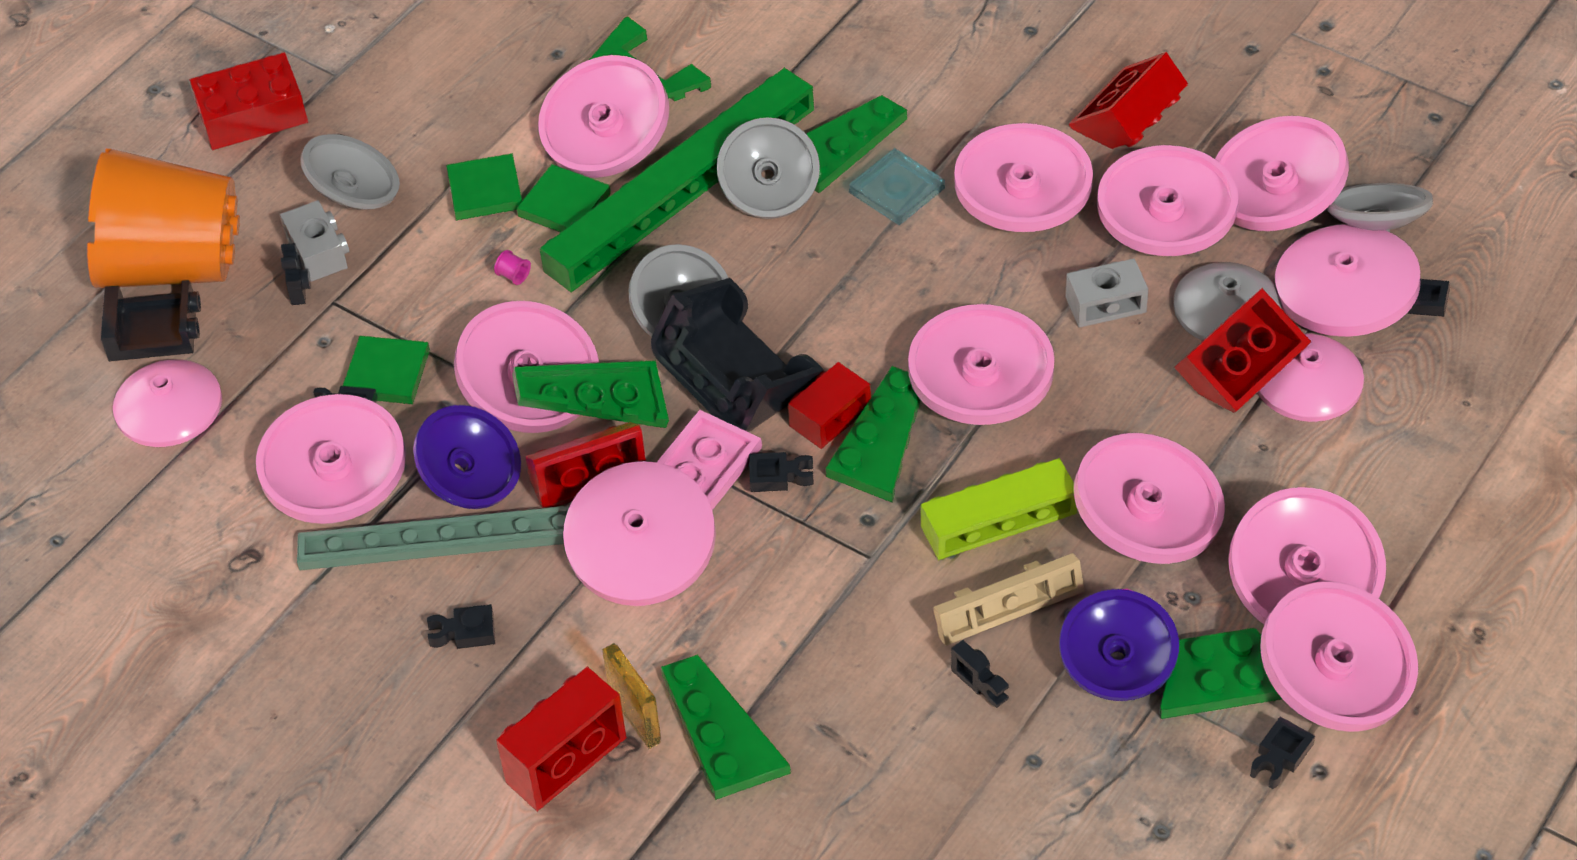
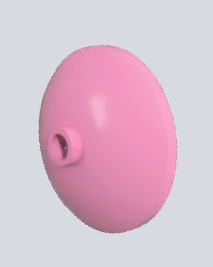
M1305 333L1311 340V343L1257 393L1267 406L1291 419L1318 422L1339 417L1349 411L1361 396L1364 384L1362 366L1357 357L1343 344L1325 336Z
M164 360L139 369L124 381L115 395L113 414L118 428L130 440L151 447L173 446L195 438L213 423L221 408L222 393L216 377L204 366L187 360Z

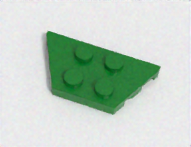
M1255 628L1180 639L1177 663L1167 680L1160 705V718L1166 719L1282 700L1271 684L1263 666L1260 646L1262 634Z

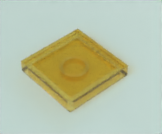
M613 643L603 648L602 653L607 683L620 694L623 714L648 749L661 743L656 698L618 645Z

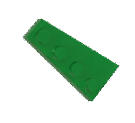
M656 360L514 367L512 378L518 406L667 428L669 417Z
M891 366L826 467L827 478L893 502L896 483L903 466L902 461L909 445L912 425L915 422L921 401L911 385L908 371Z
M698 654L661 667L662 677L715 800L791 774L790 764Z

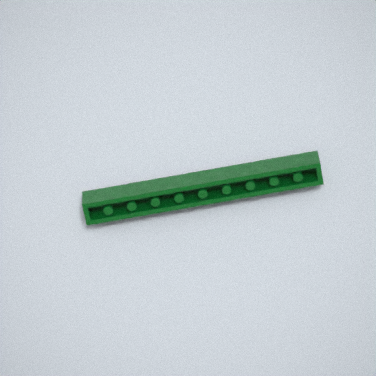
M785 67L775 75L767 78L763 84L744 95L732 107L721 112L717 118L703 128L698 129L690 138L671 149L668 154L656 163L648 166L645 171L633 180L625 183L606 200L599 202L595 208L580 219L572 222L564 231L549 239L539 248L543 272L572 293L719 182L717 176L718 155L726 138L737 127L759 118H777L795 125L814 111L813 86Z

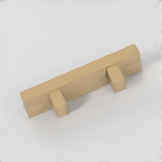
M1072 553L1043 565L1038 561H1034L1024 565L1025 572L973 592L968 587L954 593L955 599L933 607L940 640L946 646L1085 592L1080 560ZM975 607H980L981 614H979Z

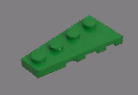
M881 95L806 133L813 142L819 158L820 171L815 191L818 193L822 192L907 120V109Z

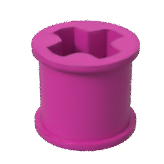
M510 250L503 251L497 258L494 266L496 275L508 278L515 285H520L527 278L531 269L529 260L514 255Z

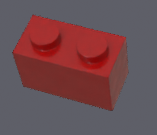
M837 362L829 370L821 372L805 390L797 392L788 403L789 427L820 449L824 448L858 419L871 399L870 383L840 362Z

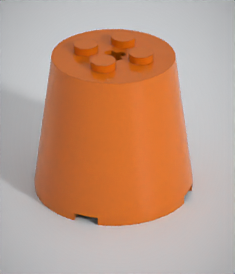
M106 148L105 152H101L96 165L88 214V222H95L94 242L87 243L88 270L93 287L182 284L184 280H189L191 284L224 282L230 265L234 264V235L238 236L240 227V215H236L238 198L235 193L233 178Z

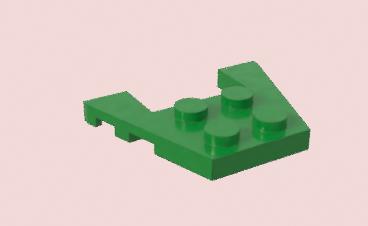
M625 17L589 60L610 55L627 56L636 59L628 52L647 40L646 29L630 17ZM692 64L667 80L657 75L666 90L668 99L670 98L673 101L686 98V92L698 88L700 92H704L711 88V78Z

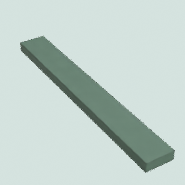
M570 506L298 533L297 564L300 571L564 544V523Z

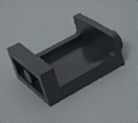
M189 280L182 281L181 293L123 298L120 286H106L104 291L101 341L108 361L194 353V339L200 337V327L196 312H201V298L198 291L193 292L191 282Z

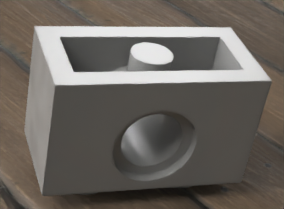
M319 200L280 214L286 239L289 244H296L303 269L308 268L310 271L311 282L348 268L345 254L350 252L343 233L336 234L335 231L338 228L331 211L325 212Z
M1134 258L1067 273L1065 297L1078 327H1084L1146 313L1148 287Z

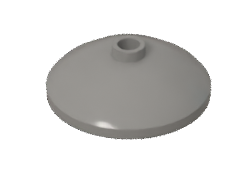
M759 118L740 125L726 138L718 155L717 176L724 195L738 210L756 218L775 219L794 213L810 199L818 183L820 165L813 142L799 127L782 119ZM768 169L774 173V176L771 179H765L761 173Z
M336 134L321 135L307 142L300 158L301 167L308 181L319 193L337 204L353 209L370 210L384 207L396 197L400 182L394 166L382 153L360 140Z
M1361 184L1343 188L1336 200L1326 210L1333 217L1350 226L1366 230H1386L1390 232L1391 229L1404 227L1425 215L1433 205V195L1424 188L1407 184Z
M681 244L657 248L640 261L631 276L629 283L631 310L641 328L652 337L673 294L726 279L728 275L711 255L698 248Z
M1218 262L1198 267L1183 277L1175 290L1174 312L1181 326L1192 336L1203 341L1261 288L1267 292L1280 308L1281 302L1274 283L1260 271L1239 263Z

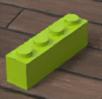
M1060 458L1049 462H1040L1031 468L1012 474L1007 473L997 479L979 485H971L961 491L943 497H934L928 502L922 503L921 528L937 559L941 560L1077 514L1074 499V482Z

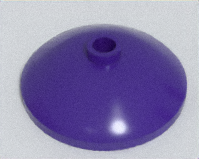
M466 405L444 407L432 413L423 422L416 434L413 451L417 470L431 491L450 504L468 509L491 507L505 499L518 482L521 473V455L516 440L499 419L482 409ZM455 464L460 465L463 468V471L459 470L455 466Z
M1111 589L1094 593L1081 600L1072 608L1062 625L1059 648L1067 673L1082 689L1103 699L1129 701L1153 693L1168 680L1177 663L1179 637L1172 618L1156 601L1135 591ZM1120 652L1125 657L1121 660H1116L1112 658L1111 654Z

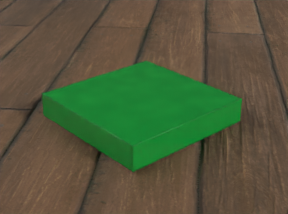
M513 153L446 165L456 221L517 210V207L522 202Z
M551 164L517 207L518 217L562 232L572 222L580 219L595 208L599 202L606 200L611 194L610 185Z
M359 336L343 386L376 389L377 401L413 404L430 352L429 343Z

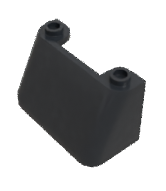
M731 278L673 294L652 335L651 349L656 359L712 416L747 432L752 431L788 406L791 398L797 392L805 390L824 371L807 354H799L792 357L786 365L742 321L748 310V300L743 290Z

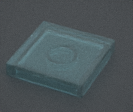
M896 148L892 149L849 184L850 194L899 226L945 189V179Z

